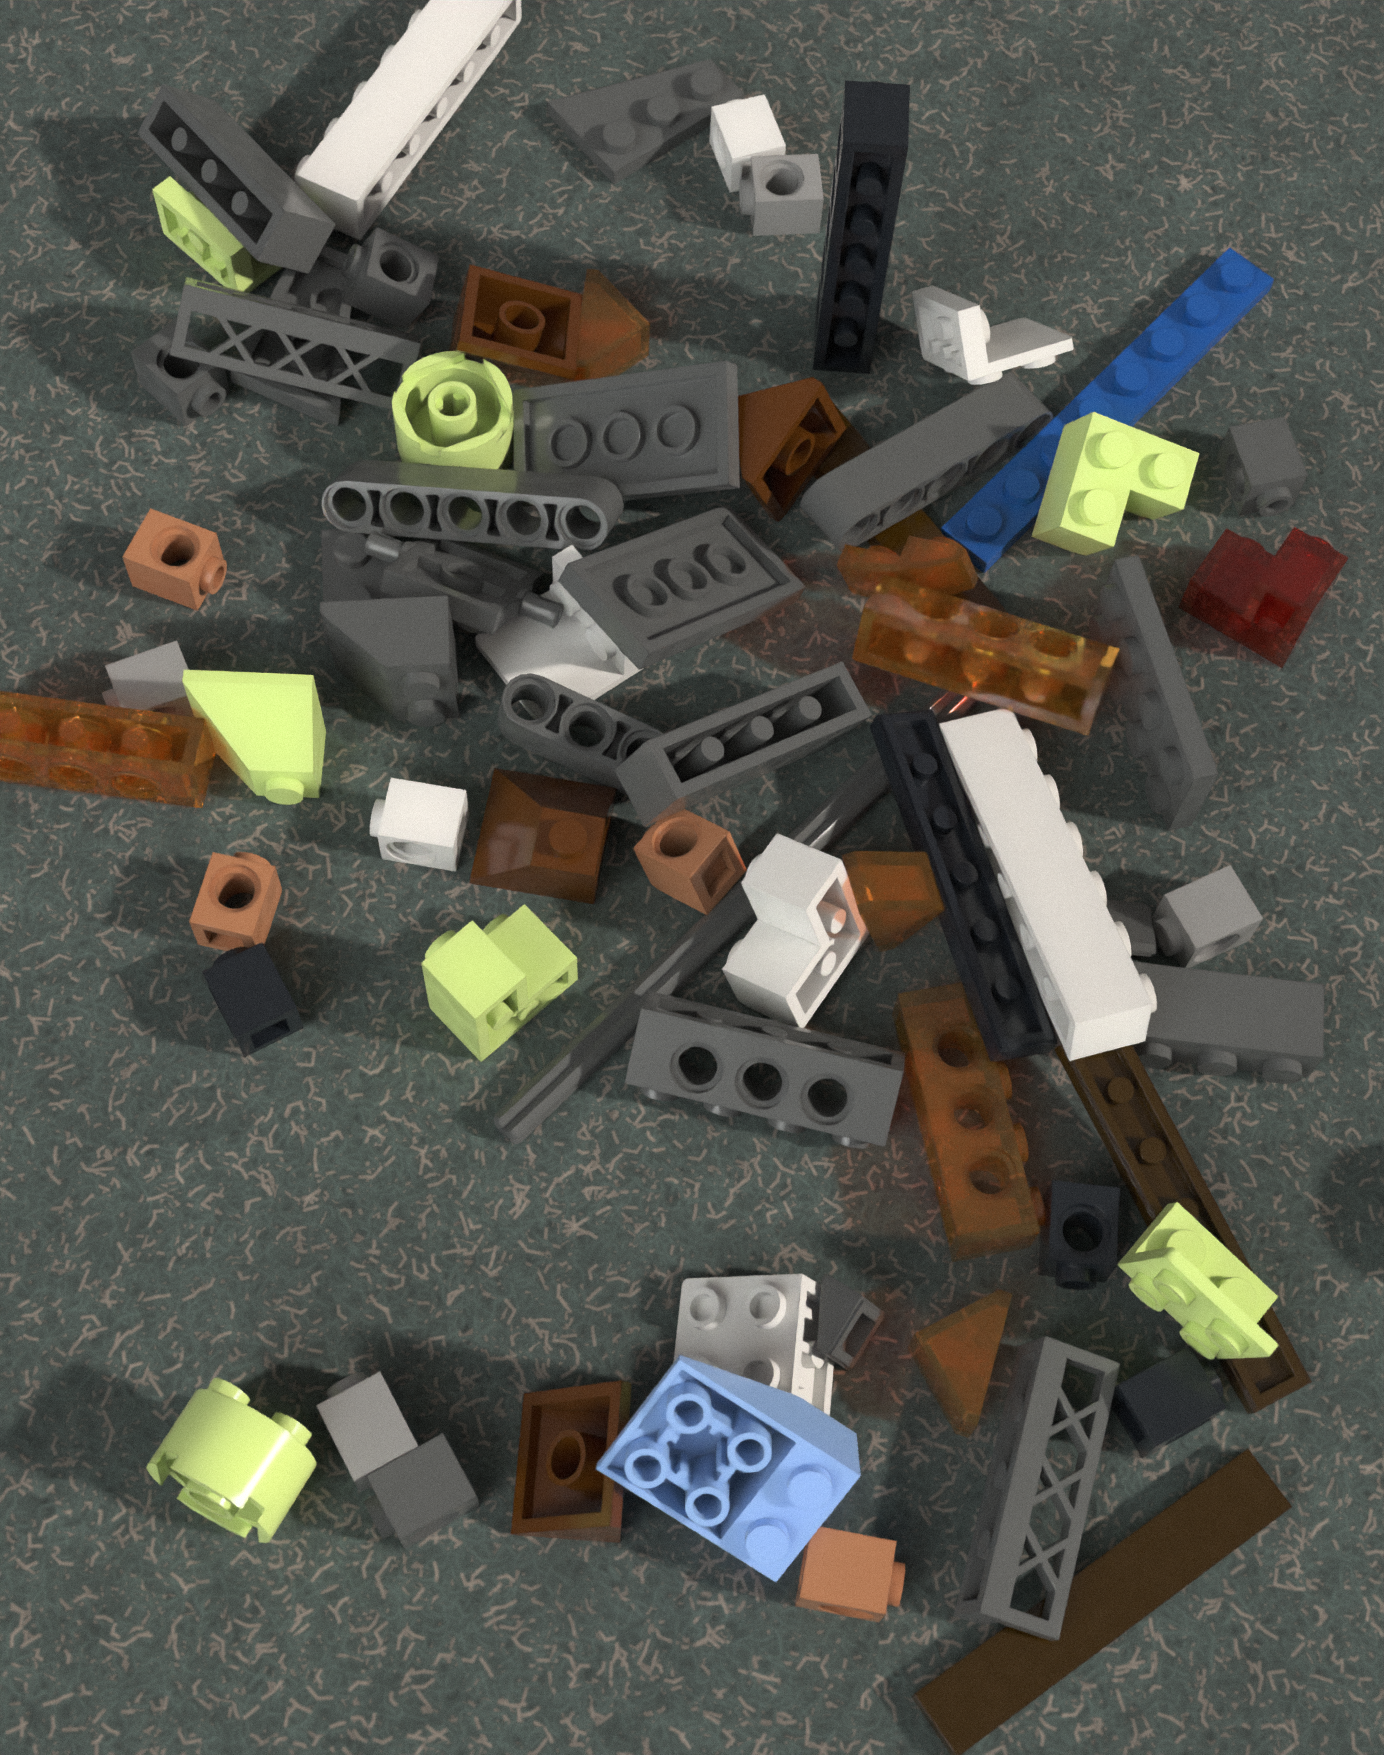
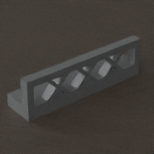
M186 277L170 356L392 409L393 395L371 390L359 370L378 358L402 363L397 392L403 382L402 375L409 366L417 361L421 343L418 336ZM191 311L217 317L230 338L211 350L185 344ZM228 320L250 326L236 333ZM260 329L277 332L289 353L271 364L256 362L249 354L242 340ZM288 335L308 341L295 348ZM320 343L334 346L348 367L328 379L313 376L301 355ZM235 345L243 358L224 354L223 352ZM346 350L367 355L353 362ZM295 360L301 372L281 367ZM353 374L360 387L340 381Z
M1047 1336L1018 1347L955 1608V1617L980 1625L1000 1623L1049 1641L1059 1640L1120 1363ZM1066 1364L1096 1375L1090 1403L1075 1412L1061 1388ZM1056 1410L1061 1420L1052 1424ZM1087 1416L1083 1430L1079 1420ZM1066 1429L1079 1454L1075 1470L1058 1480L1045 1452L1049 1437ZM1040 1478L1045 1488L1036 1492ZM1071 1485L1068 1498L1063 1489ZM1050 1497L1063 1524L1059 1540L1042 1549L1029 1525L1033 1506ZM1024 1547L1029 1557L1020 1562ZM1055 1555V1560L1052 1569L1047 1559ZM1035 1567L1047 1591L1041 1618L1010 1608L1016 1577Z

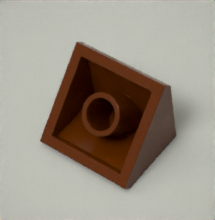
M813 377L738 396L739 461L742 478L770 518L779 523L788 513L846 429L823 383Z
M619 1380L524 1393L511 1535L620 1543L624 1486L598 1471L596 1466L629 1422L632 1383Z

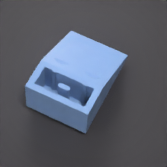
M682 1355L678 1356L596 1466V1469L774 1582H777L861 1476L857 1433L797 1395Z

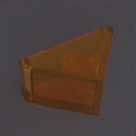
M587 269L574 381L618 376L649 356L650 323L597 269Z
M852 851L842 855L859 914L880 952L896 948L945 910L927 852Z
M999 1289L914 1333L907 1347L951 1428L957 1435L969 1438L978 1425L1012 1293Z

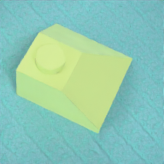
M207 670L183 671L182 682L201 738L257 796H265L271 802L284 805L297 804L303 800V797L320 798L326 728L313 675Z

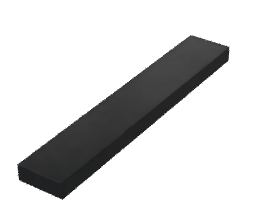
M933 709L876 715L870 725V730L990 1062L1049 1053L1058 1043Z

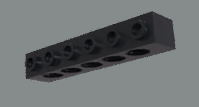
M845 80L815 310L813 370L870 374L908 152L910 85L878 81Z

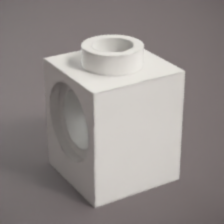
M765 94L746 99H734L725 104L712 106L710 144L729 192L739 191L740 180H749L751 156L785 155L786 145Z
M391 778L386 800H375L370 820V836L378 837L382 859L457 871L469 818L466 790Z

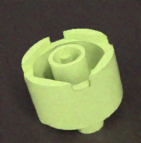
M456 351L431 354L409 366L402 375L403 382L395 393L394 391L392 399L397 446L401 461L404 463L507 470L512 463L514 453V416L512 392L504 374L494 364L484 359L483 365L466 359L464 353Z
M214 1378L207 1389L195 1391L149 1461L147 1470L152 1478L161 1486L169 1474L184 1487L177 1499L193 1511L244 1538L252 1526L257 1527L259 1542L269 1543L316 1467L315 1458L310 1450L305 1447L311 1437V1433L298 1421L285 1414L276 1412L269 1419L247 1406L250 1399L238 1387L223 1379Z

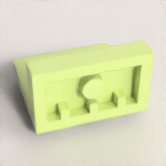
M170 176L152 189L163 233L224 287L249 293L282 268L257 261L192 191L188 192Z
M1178 1202L1166 1205L1117 1264L1132 1278L1129 1283L1131 1291L1152 1309L1160 1312L1165 1309L1183 1326L1180 1331L1183 1340L1202 1356L1208 1359H1214L1215 1357L1217 1359L1270 1357L1278 1347V1344L1257 1325V1322L1278 1296Z

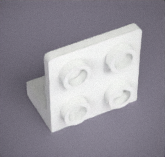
M933 285L912 291L923 358L943 368L945 372L953 373L967 380L969 384L979 385L997 381L1002 378V371L1018 366L1026 369L1045 367L1055 362V355L1074 349L1071 336L1028 318H1019L989 327L985 313L980 309V305Z
M573 545L552 557L553 584L550 585L549 591L541 595L544 598L564 605L561 619L554 629L522 615L521 617H512L493 635L488 633L477 634L475 640L476 647L506 685L518 675L532 673L543 676L595 700L642 669H637L558 582L567 563L583 558ZM519 700L534 720L543 716V711L539 705L533 701Z
M803 1274L685 1279L681 1288L674 1362L679 1355L797 1395L830 1416L834 1361L817 1350L821 1284Z

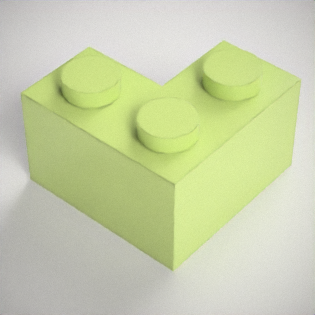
M1095 412L1074 420L1063 427L1031 537L1085 556L1114 547L1124 510L1155 520L1184 509L1200 453Z
M525 904L510 917L507 914L497 916L483 930L472 920L457 933L454 930L445 932L430 945L425 953V960L421 962L430 1009L481 1062L578 980L577 957Z

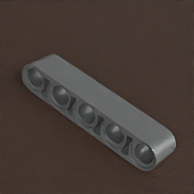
M1006 373L1001 379L985 384L828 472L810 486L801 500L800 508L841 552L848 551L1008 459L1024 448L1021 444L1029 437L1033 439L1050 423L1053 415L1014 373Z
M359 460L347 466L326 488L322 495L321 506L328 521L339 530L370 534L377 530L381 534L391 536L566 549L573 545L576 550L584 551L592 550L602 544L622 515L624 503L621 493L613 483L596 476ZM349 488L358 491L365 499V503L356 500ZM406 492L418 497L423 508L412 504L407 498ZM463 496L476 501L482 513L470 509L464 502ZM521 501L533 504L540 512L541 517H535L527 513L522 507ZM579 505L588 506L593 509L599 516L600 521L595 522L586 518L581 513Z

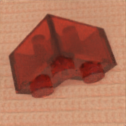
M1296 527L1292 529L1275 556L1265 551L1255 540L1241 537L1226 528L1190 579L1179 608L1283 668L1318 616L1348 557L1334 550L1327 541L1319 537L1310 536Z

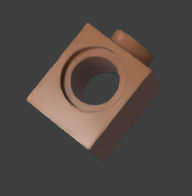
M151 508L122 557L132 586L197 611L207 593L216 594L227 571V563L223 558L217 533ZM179 560H190L180 566H170Z
M686 809L663 818L650 826L642 839L633 848L650 883L654 887L705 915H708L747 871L730 831Z
M236 852L233 856L212 853L189 921L198 945L224 951L237 947H247L249 949L261 942L265 945L282 893L281 883L275 866L270 865L266 859L248 852ZM248 893L253 895L252 900L241 908L232 909L224 906L226 901L235 894Z
M820 1526L804 1546L795 1606L879 1623L886 1615L887 1605L899 1607L902 1596L905 1563L894 1561L897 1541Z

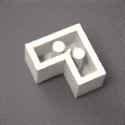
M777 833L764 852L757 855L751 861L746 876L741 882L757 916V921L745 938L734 944L722 970L739 1002L781 1023L804 1028L865 941L870 930L842 860Z

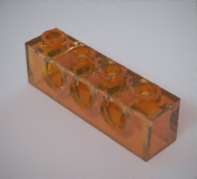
M884 575L863 607L852 660L1089 736L1105 701L1120 649Z
M0 691V781L203 808L216 755L205 718Z
M962 982L898 993L892 1018L900 1051L906 1053L904 1067L952 1262L1030 1248L1040 1232L1039 1226L1045 1224V1210L1038 1187H1028L1022 1163L1028 1161V1144L1021 1123L1012 1124L1006 1100L1012 1098V1084L1006 1063L1004 1061L990 1062ZM944 1048H956L967 1056L970 1064L961 1068L949 1066L941 1059L938 1051ZM963 1108L972 1109L982 1116L986 1127L980 1130L966 1129L957 1122L954 1111ZM979 1170L992 1173L999 1180L1002 1191L995 1194L980 1192L973 1186L969 1174Z

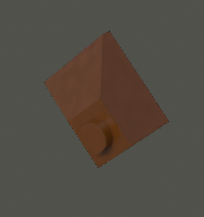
M469 264L453 319L449 351L464 353L466 359L484 364V359L496 367L505 370L573 380L576 372L583 294Z
M494 768L471 871L470 884L595 904L617 788Z

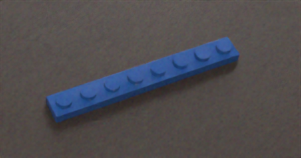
M1227 249L942 526V534L962 557L985 573L1036 523L1064 425L1095 412L1133 427L1270 291L1274 279L1233 249Z

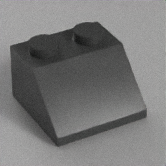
M448 595L320 602V615L335 668L398 721L408 720L416 726L430 727L443 723L445 719L460 718L458 651Z

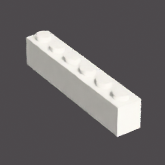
M430 0L423 10L418 9L413 14L407 31L398 43L390 45L386 49L378 69L368 82L362 81L358 85L351 104L340 118L336 117L329 123L322 142L311 156L306 155L302 158L296 169L294 182L336 224L335 230L361 240L521 20V0Z
M1011 707L939 723L940 731L1034 981L1069 1061L1144 1042L1150 1015L1157 1008L1153 984L1147 974H1138L1131 959V943L1127 930L1121 921L1113 922L1106 907L1107 896L1102 878L1097 871H1089L1082 857L1083 845L1078 828L1073 822L1066 823L1059 809L1060 798L1056 783L1050 774L1043 775L1037 763V748L1031 731L1028 728L1021 729Z

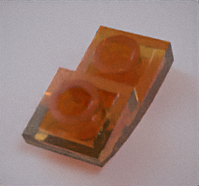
M909 536L901 556L882 546L872 545L868 549L845 544L837 563V567L852 593L878 599L916 600L952 595L975 588L979 578L965 547L946 537H933L932 540Z

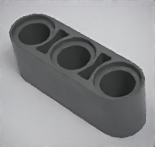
M532 673L518 675L509 681L504 688L497 715L498 728L503 736L513 744L607 787L617 788L618 792L625 795L627 793L614 770L627 759L628 754L635 752L646 741L663 735L661 731L550 679ZM519 700L533 701L539 705L543 711V716L536 720L522 719L515 714L511 705ZM576 726L589 727L596 732L600 743L591 747L580 746L573 741L569 730Z

